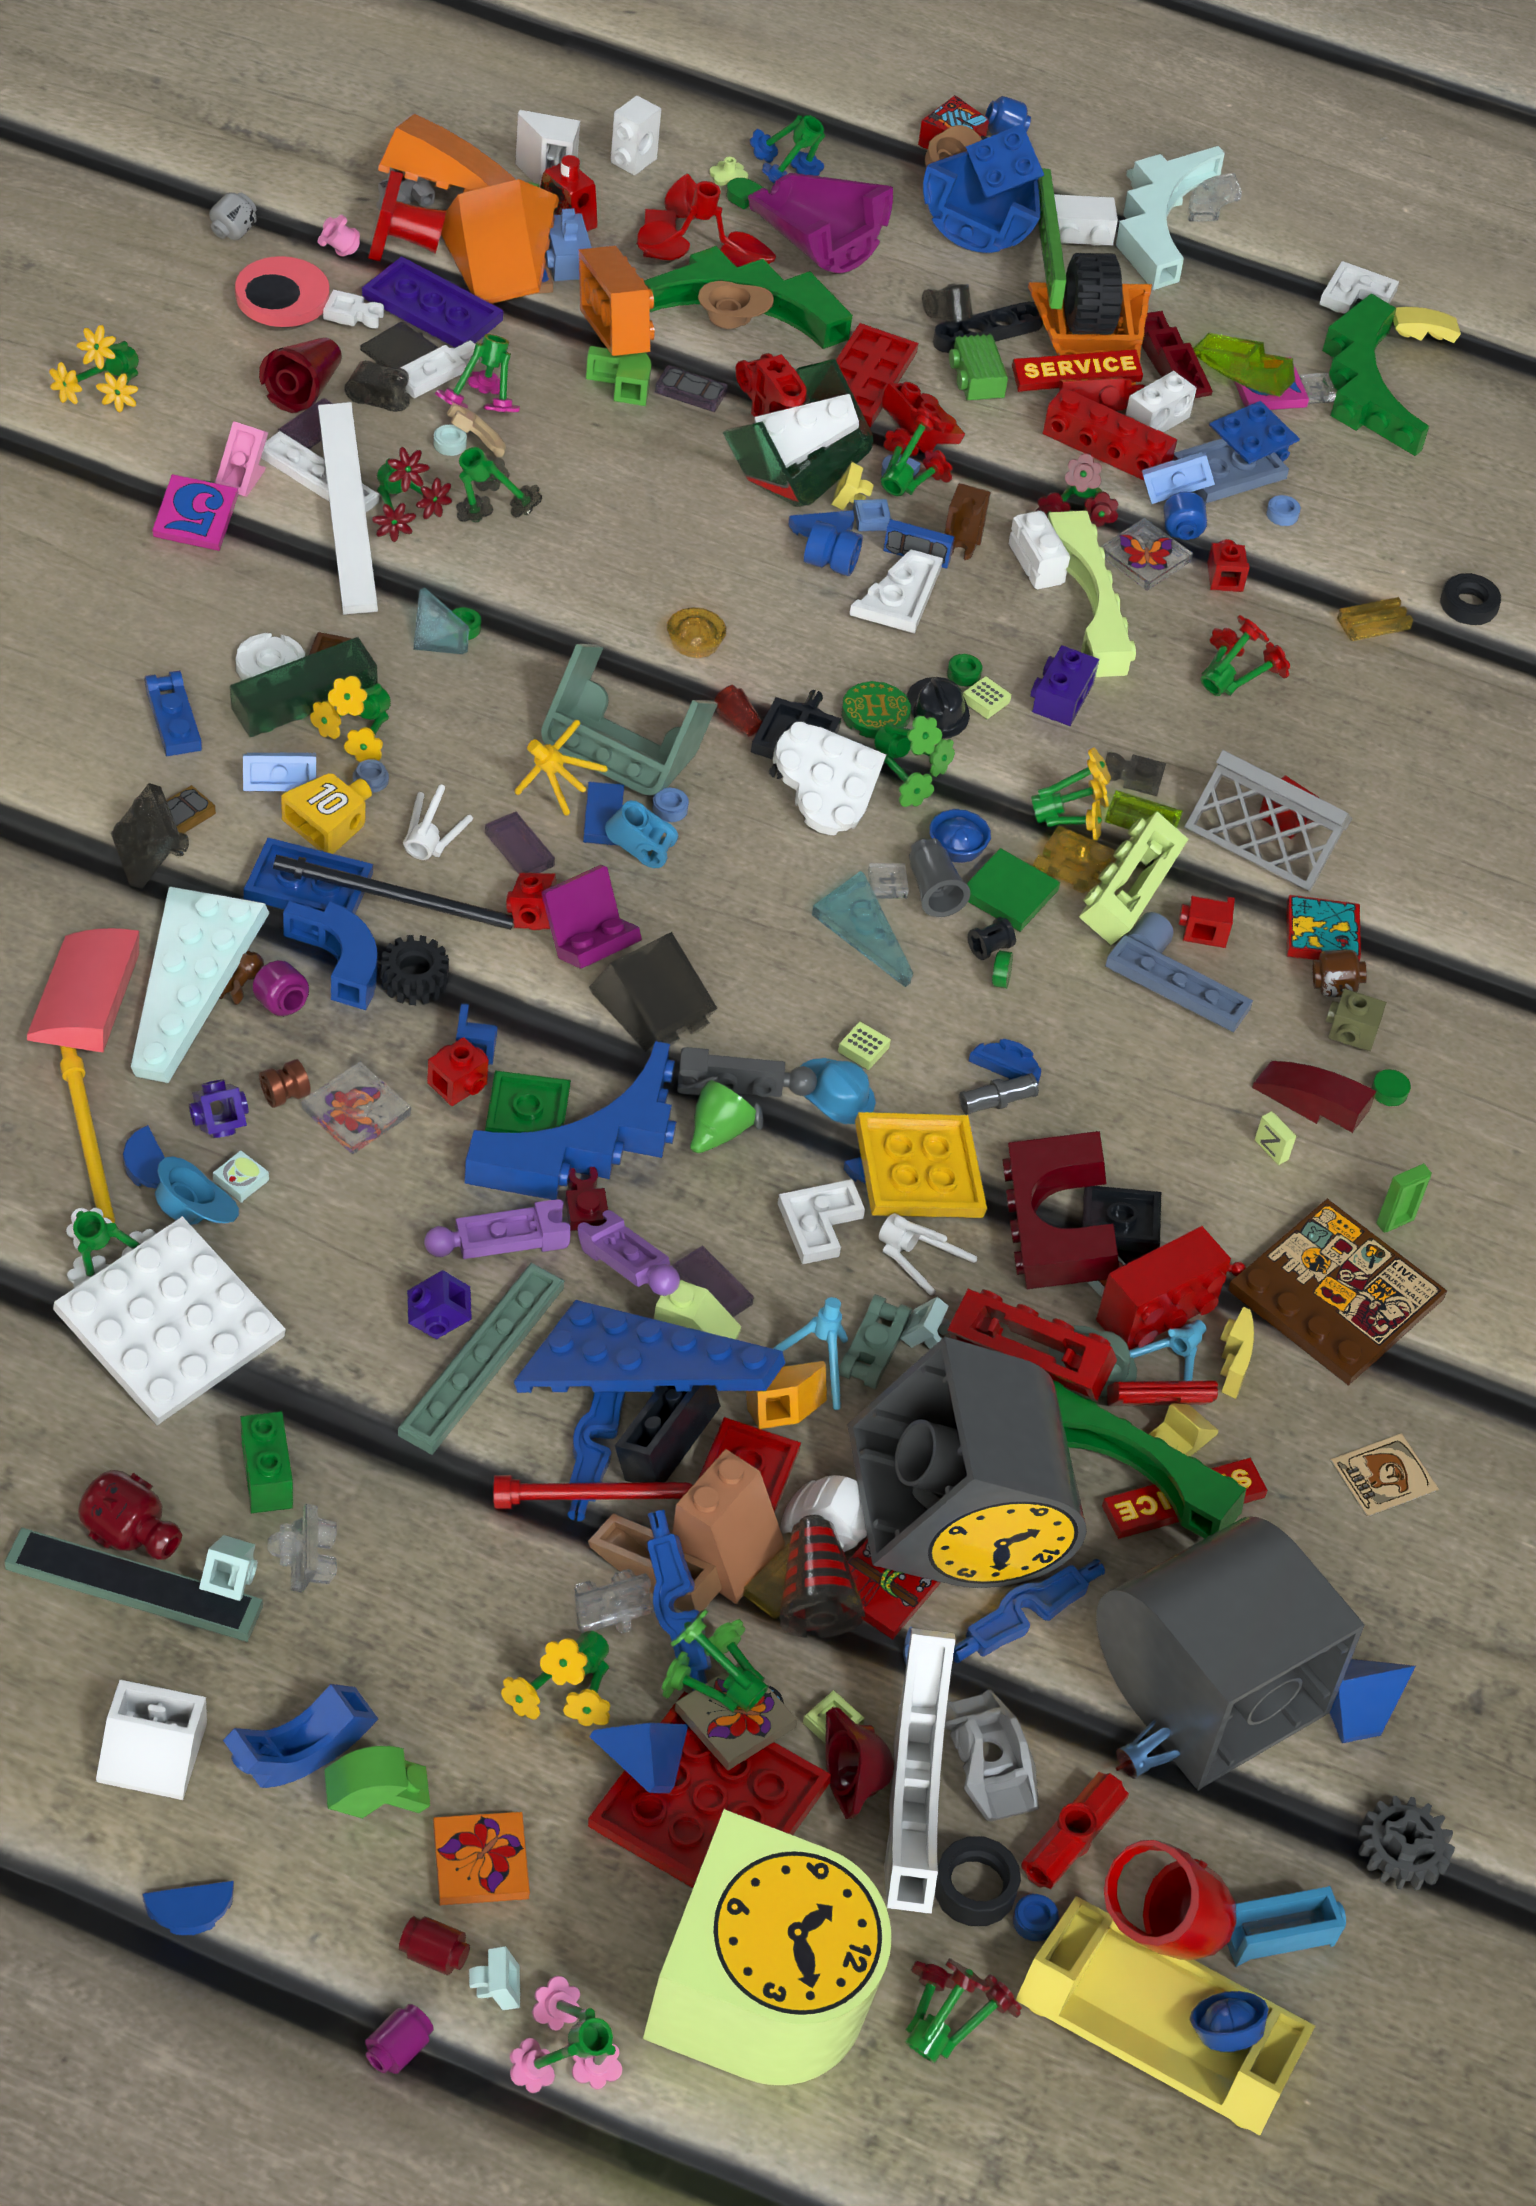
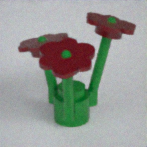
M950 1958L945 1965L954 1971L952 1974L947 1973L945 1969L937 1965L915 1961L911 1971L920 1976L919 1982L925 1986L915 2015L905 2029L910 2033L905 2043L919 2055L935 2063L940 2055L948 2059L954 2048L995 2009L1001 2013H1005L1008 2010L1014 2017L1018 2018L1021 2015L1020 2010L1022 2008L1005 1984L1000 1981L998 1982L991 1974L982 1980L971 1969L963 1967ZM945 1987L952 1989L937 2015L928 2014L924 2020L934 1991H944ZM977 1987L984 1992L987 1991L985 1994L989 2002L948 2038L947 2036L952 2029L944 2021L964 1990L973 1993Z

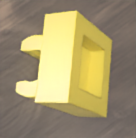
M853 462L849 465L837 483L831 505L844 510L849 501L854 505V500H865V495L870 497L874 485L867 480H860L863 467Z

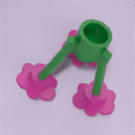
M485 334L482 344L476 343L473 355L454 390L447 388L444 392L438 389L435 394L450 405L455 403L468 409V405L462 402L464 396L460 394L468 380V384L473 388H478V391L481 393L499 394V398H493V403L484 405L485 410L519 412L520 406L512 405L513 400L507 398L508 364L511 353L507 352L509 341L497 335ZM481 357L480 362L487 366L486 370L472 372L478 359ZM501 363V372L499 379L497 375L493 372L494 368L500 367Z

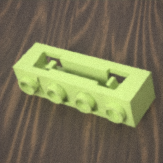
M1155 812L1146 821L1141 817L1132 825L1128 831L1131 838L1129 841L1125 840L1113 854L1116 861L1114 863L1111 862L1099 875L1098 879L1102 881L1101 884L1092 888L1083 900L1087 905L1079 918L1110 945L1132 929L1189 840L1159 812ZM1155 859L1153 864L1141 872L1128 894L1123 890L1117 895L1114 894L1117 889L1127 882L1140 861L1146 866Z

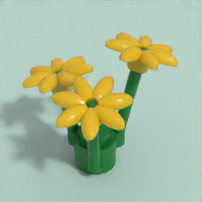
M103 325L97 327L95 334L89 328H84L83 333L87 341L79 342L76 346L80 350L87 351L83 358V364H89L94 359L96 367L76 375L75 370L67 373L64 363L59 362L57 370L54 368L49 369L51 377L55 380L50 385V388L52 390H60L59 399L62 403L69 399L73 404H77L78 400L75 392L82 391L78 382L108 370L109 372L105 373L107 384L98 383L96 385L99 391L106 393L102 399V404L106 405L114 401L115 408L119 413L123 411L124 403L135 407L136 401L130 394L136 393L138 387L128 385L132 378L138 376L136 368L139 359L136 351L129 347L126 341L118 344L114 343L116 341L114 336L104 338L105 329ZM113 375L119 376L117 381Z

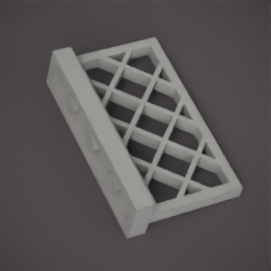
M1222 750L1216 762L1218 765L1190 815L1185 828L1310 892L1343 830L1346 831L1352 817L1349 813ZM1224 776L1235 782L1238 795L1219 801L1215 788L1221 777ZM1241 785L1250 789L1251 791L1243 793ZM1257 794L1264 796L1269 811L1250 816L1245 798ZM1213 796L1214 803L1207 805L1209 799ZM1240 800L1245 818L1226 824L1221 806ZM1272 801L1282 806L1274 809ZM1216 808L1221 826L1205 830L1196 825L1203 812ZM1287 810L1296 812L1300 827L1281 832L1276 814ZM1271 816L1276 834L1257 840L1252 822ZM1303 817L1313 822L1305 825ZM1247 824L1252 842L1241 846L1232 844L1228 830ZM1323 826L1333 831L1325 845L1312 848L1307 830ZM1223 832L1225 840L1215 834ZM1302 832L1308 850L1288 856L1283 838ZM1278 840L1283 858L1272 862L1262 859L1259 845ZM1254 847L1256 855L1246 850ZM1318 852H1321V854H1320V856H1319V858H1318V860H1317V862H1316V859H1315L1314 854H1315V853H1318ZM1310 856L1313 869L1305 881L1293 874L1290 861ZM1285 863L1287 871L1277 866Z

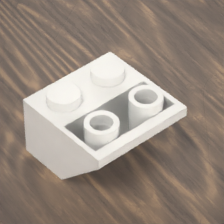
M519 110L516 165L534 183L539 184V188L543 172L546 169L561 163V159L564 156L573 155L578 158L580 121Z
M119 1680L107 1716L96 1781L98 1783L183 1800L207 1725L206 1697Z

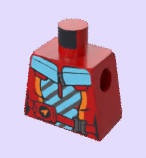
M954 95L921 121L918 145L928 149L929 142L935 136L956 125L967 126L973 129L982 140L988 138L986 136L989 121L983 114Z

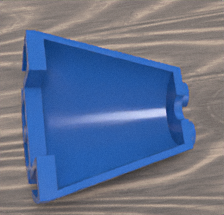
M967 151L927 165L923 180L925 204H928L935 226L945 237L960 247L982 253L999 252L1001 249L1014 247L1019 244L1037 225L1041 217L1038 180L1030 181L1019 188H1013L1010 192L1006 191L996 195L995 198L987 199L984 197L981 183Z

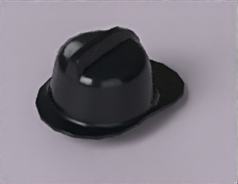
M942 677L924 678L913 684L907 693L913 717L935 718L937 721L936 727L942 732V739L957 736L967 727L970 720L969 708L961 689L955 682Z

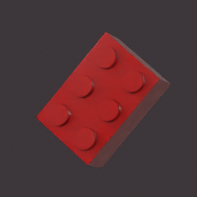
M1200 1226L1109 1273L1096 1321L1105 1331L1113 1332L1120 1336L1128 1345L1129 1350L1137 1346L1142 1348L1150 1344L1156 1336L1169 1329H1179L1190 1318L1198 1314L1206 1315L1218 1305V1298L1226 1281V1273L1231 1258L1207 1230Z

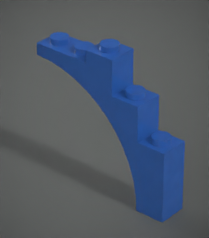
M655 1041L651 1056L634 1083L608 1106L588 1117L560 1127L535 1132L498 1133L474 1130L466 1157L465 1184L556 1200L560 1186L567 1187L571 1168H575L576 1173L589 1175L590 1167H595L598 1177L610 1179L613 1164H621L623 1151L662 1158L665 1143L673 1144L677 1121L670 1120L672 1105L666 1104L668 1089L663 1088L664 1082L671 1083L675 1060L668 1059L670 1044Z

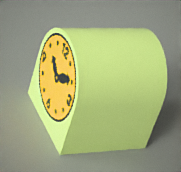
M724 1809L659 1975L643 2039L744 2079L767 2085L802 2083L826 2073L846 2056L857 2040L889 1960L891 1925L887 1908L878 1889L857 1865L844 1856Z

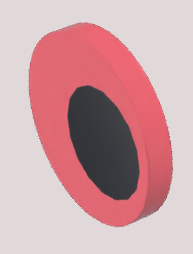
M286 256L268 257L247 265L239 273L235 283V297L240 310L249 318L259 323L275 327L299 326L309 323L323 314V309L329 299V281L318 267L305 260Z

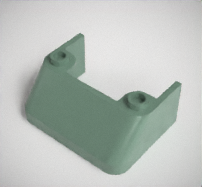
M576 644L542 725L541 735L544 743L553 746L574 720H579L580 726L558 750L560 753L605 765L608 768L606 772H597L643 795L657 794L664 788H667L694 758L718 703L711 700H692L682 726L668 731L660 746L603 717L609 703L608 694L604 687L590 680L603 647L594 644Z

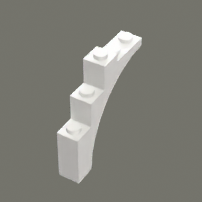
M911 1628L902 1698L898 1709L893 1744L895 1765L889 1800L890 1829L884 1863L887 1908L932 1914L938 1873L937 1823L940 1771L949 1683L955 1646L954 1633Z

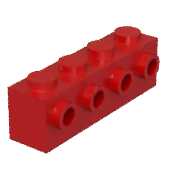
M1065 387L1048 404L1043 429L1044 435L1078 451L1088 453L1092 457L1143 481L1145 480L1142 470L1173 461L1178 440Z

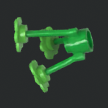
M917 716L913 720L912 729L897 727L887 723L880 728L875 736L874 744L876 749L886 754L884 762L904 782L899 788L901 793L899 803L903 807L910 806L911 804L919 806L922 804L923 799L930 797L934 792V786L931 784L932 776L937 777L939 774H944L954 758L953 740L942 739V732L936 727L937 721L933 717ZM910 749L915 755L924 754L930 756L929 762L932 764L931 775H922L920 772H915L908 776L893 758L906 756Z
M704 1609L691 1622H685L684 1629L670 1644L674 1647L682 1639L690 1644L695 1639L705 1649V1654L712 1656L730 1674L723 1683L727 1693L724 1694L690 1677L691 1667L688 1666L690 1658L686 1652L682 1651L678 1658L672 1661L667 1671V1677L661 1688L663 1690L662 1695L668 1699L674 1689L680 1691L687 1685L721 1702L732 1713L738 1707L742 1708L745 1712H749L762 1699L769 1686L763 1682L765 1677L753 1668L737 1646L741 1640L740 1636L745 1632L741 1619H737L732 1623H724L715 1630L713 1636L707 1638L702 1633L706 1625L701 1620L708 1613ZM730 1652L740 1666L736 1667L724 1653Z

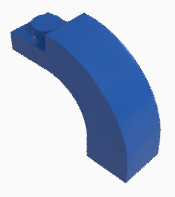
M289 901L283 911L284 936L323 948L334 955L338 963L331 974V1000L366 1011L375 993L377 981V947L367 925L353 912L333 902H329L323 912L310 906Z
M330 1684L310 1707L293 1720L269 1730L234 1728L223 1741L233 1754L231 1758L236 1767L246 1774H251L260 1788L277 1787L299 1780L336 1759L355 1744L376 1723L378 1717L356 1687Z

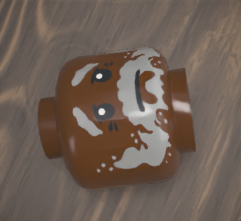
M1350 949L1322 951L1319 959L1313 960L1312 975L1314 989H1320L1321 994L1325 997H1341L1344 989L1358 992L1359 984L1366 983L1367 980L1366 962H1359L1356 952Z

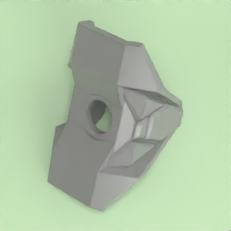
M987 1690L982 1695L954 1702L947 1700L944 1729L951 1731L950 1735L955 1748L958 1749L960 1759L966 1762L963 1765L966 1774L964 1790L987 1821H996L1038 1810L1036 1765L1017 1717L992 1690ZM992 1742L998 1745L1002 1751V1757L994 1762L985 1761L983 1758V1743Z

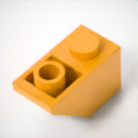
M818 1361L784 1366L766 1391H746L747 1410L757 1427L764 1429L800 1423L827 1401L825 1362Z

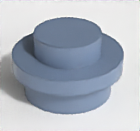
M364 760L358 764L353 772V782L359 778L365 780L370 786L372 793L383 790L389 782L388 771L377 760Z

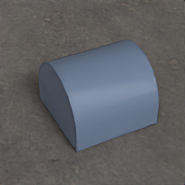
M1148 912L1141 917L1127 936L1162 953L1172 941L1173 927L1164 916L1155 912Z

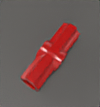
M1098 1772L1072 1803L1062 1808L1058 1820L1021 1863V1868L1025 1871L1031 1882L1039 1888L1046 1887L1052 1889L1076 1859L1088 1852L1093 1839L1128 1799L1129 1793L1123 1787L1122 1781L1111 1773L1104 1774ZM1067 1827H1076L1083 1833H1074Z

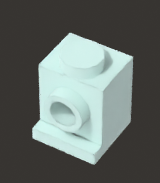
M223 1535L208 1549L199 1589L240 1601L243 1597L245 1585L252 1583L256 1573L258 1562L253 1558L255 1544Z

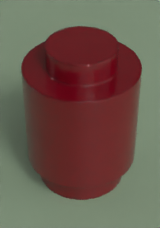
M413 1916L407 1922L402 1932L399 1950L407 1954V1959L448 1976L454 1969L461 1970L469 1955L470 1944L465 1943L466 1933L427 1916H424L422 1919Z

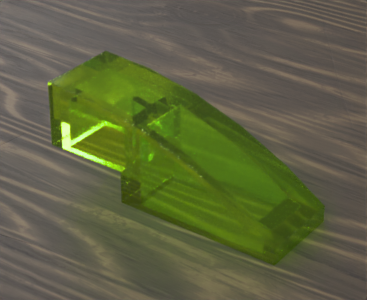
M1208 333L1193 348L1196 356L1217 372L1243 386L1262 393L1280 397L1295 381L1293 358L1265 354L1264 342Z

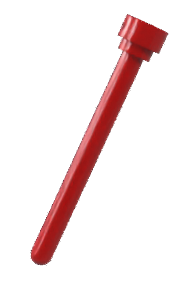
M495 1475L493 1491L494 1508L512 1509L513 1504H520L521 1500L681 1499L693 1485L689 1482L521 1483L520 1479H513L512 1475Z

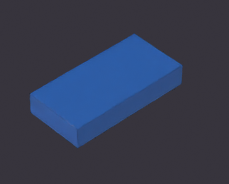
M588 782L584 843L616 845L608 838L605 832V825L623 806L624 785Z

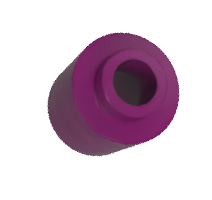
M407 2004L403 2009L397 2008L365 2040L368 2049L366 2052L367 2060L381 2073L389 2071L393 2074H398L429 2043V2035L434 2031L432 2022L422 2010L413 2004Z

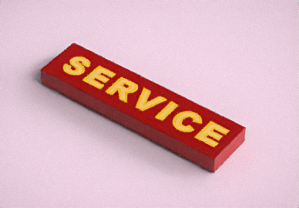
M1137 349L1013 359L1012 362L1018 392L1058 389L1060 379L1122 376L1123 378L1132 379V383L1141 382L1143 378Z
M1251 1457L1211 1468L1223 1476L1233 1478L1239 1485L1246 1488L1243 1504L1265 1498L1268 1490ZM1155 1484L1104 1498L1102 1508L1118 1539L1179 1522L1175 1510Z

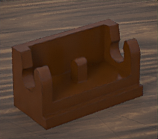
M959 483L949 505L944 534L954 536L952 554L957 547L965 549L964 560L970 559L976 546H980L982 542L991 495L990 491Z

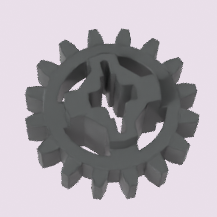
M1393 1796L1389 1806L1379 1801L1373 1812H1367L1357 1837L1358 1840L1363 1842L1359 1855L1371 1857L1366 1868L1369 1871L1379 1868L1382 1871L1381 1882L1384 1883L1392 1877L1396 1879L1397 1889H1402L1405 1882L1410 1881L1415 1890H1420L1424 1880L1433 1885L1440 1874H1445L1451 1863L1449 1860L1455 1851V1847L1449 1844L1453 1831L1441 1829L1445 1817L1440 1815L1433 1818L1430 1815L1432 1805L1429 1803L1420 1809L1416 1807L1414 1797H1410L1407 1805H1402L1399 1798Z

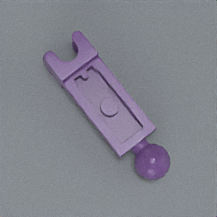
M556 1199L535 1202V1207L456 1218V1232H452L450 1229L442 1226L431 1228L425 1236L424 1245L428 1253L435 1257L447 1256L453 1251L454 1247H460L463 1259L541 1248V1251L545 1252L568 1247L570 1243V1225L562 1222L564 1202Z
M610 1210L603 1212V1218L607 1220L603 1225L591 1226L585 1222L578 1225V1236L582 1250L595 1261L602 1260L637 1287L649 1283L652 1291L658 1295H671L678 1289L680 1275L673 1266H670L669 1257L626 1227L624 1219Z

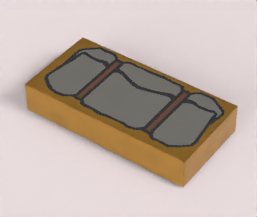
M191 785L135 819V828L160 849L215 815V804Z

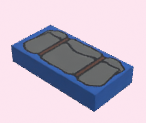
M890 519L883 551L899 556H904L911 549L943 558L942 568L947 569L951 559L954 536Z

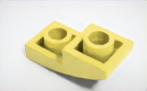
M1396 308L1393 319L1395 330L1404 337L1409 338L1412 336L1422 341L1427 332H1429L1431 336L1438 340H1443L1444 338L1455 343L1461 334L1456 317L1427 308Z
M1245 1307L1242 1308L1236 1321L1229 1318L1220 1340L1226 1342L1221 1357L1226 1359L1220 1375L1226 1377L1222 1393L1235 1399L1242 1386L1254 1343L1253 1318L1251 1310Z

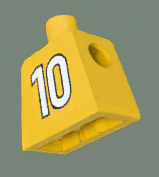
M325 774L281 795L282 820L316 849L334 854L364 826L365 800L372 796L371 788L361 778L347 785L336 775Z

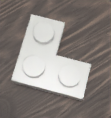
M1342 261L1324 290L1319 305L1345 314L1353 308L1358 298L1363 300L1370 294L1390 304L1397 292L1399 281Z
M852 1179L779 1194L778 1206L802 1264L839 1257L841 1246L832 1225L863 1219L865 1212Z

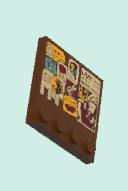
M1328 1198L1230 1282L1228 1289L1230 1293L1348 1386L1439 1305L1447 1293L1445 1288Z

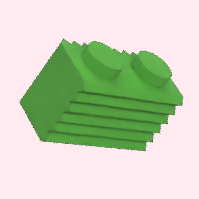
M983 334L981 337L979 335L975 337L972 335L969 337L966 335L964 337L958 336L955 340L954 349H951L949 352L950 367L957 371V386L959 390L965 392L966 400L1004 398L1008 376L993 336L991 334L987 336Z

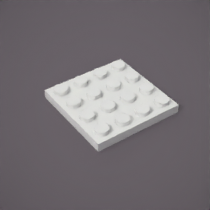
M183 1216L56 1300L53 1307L57 1315L156 1425L165 1421L285 1336L286 1331L283 1325Z

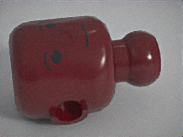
M106 1471L92 1481L81 1497L78 1517L82 1525L90 1531L88 1536L107 1549L111 1546L119 1551H132L143 1545L150 1557L157 1560H165L176 1551L182 1540V1533L177 1524L161 1520L162 1503L158 1495L151 1490L153 1486L135 1473H132L130 1476L123 1471Z

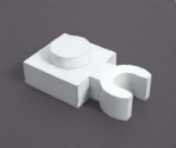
M337 290L332 291L323 309L324 320L355 326L356 322L360 321L369 328H378L379 317L383 318L384 316L383 304L377 302L366 304L364 303L363 296Z

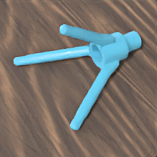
M829 1297L825 1300L824 1307L819 1310L817 1317H814L807 1325L780 1342L773 1349L785 1351L811 1332L815 1333L819 1339L825 1340L828 1343L833 1409L839 1410L841 1408L837 1336L843 1343L848 1341V1337L841 1325V1302L837 1298Z
M1195 1320L1191 1324L1183 1325L1180 1329H1169V1337L1150 1343L1142 1348L1138 1347L1129 1350L1130 1357L1134 1359L1162 1348L1170 1347L1175 1353L1185 1358L1183 1381H1192L1194 1359L1197 1351L1196 1346L1202 1341V1335L1206 1332V1325L1201 1320Z

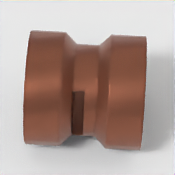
M298 1059L286 1062L282 1069L269 1068L259 1073L263 1094L272 1108L284 1105L291 1096L300 1099L311 1093L307 1073Z

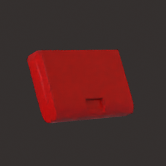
M1216 1380L1114 1382L1107 1386L1108 1406H1169L1172 1403L1206 1405L1217 1399L1218 1383Z

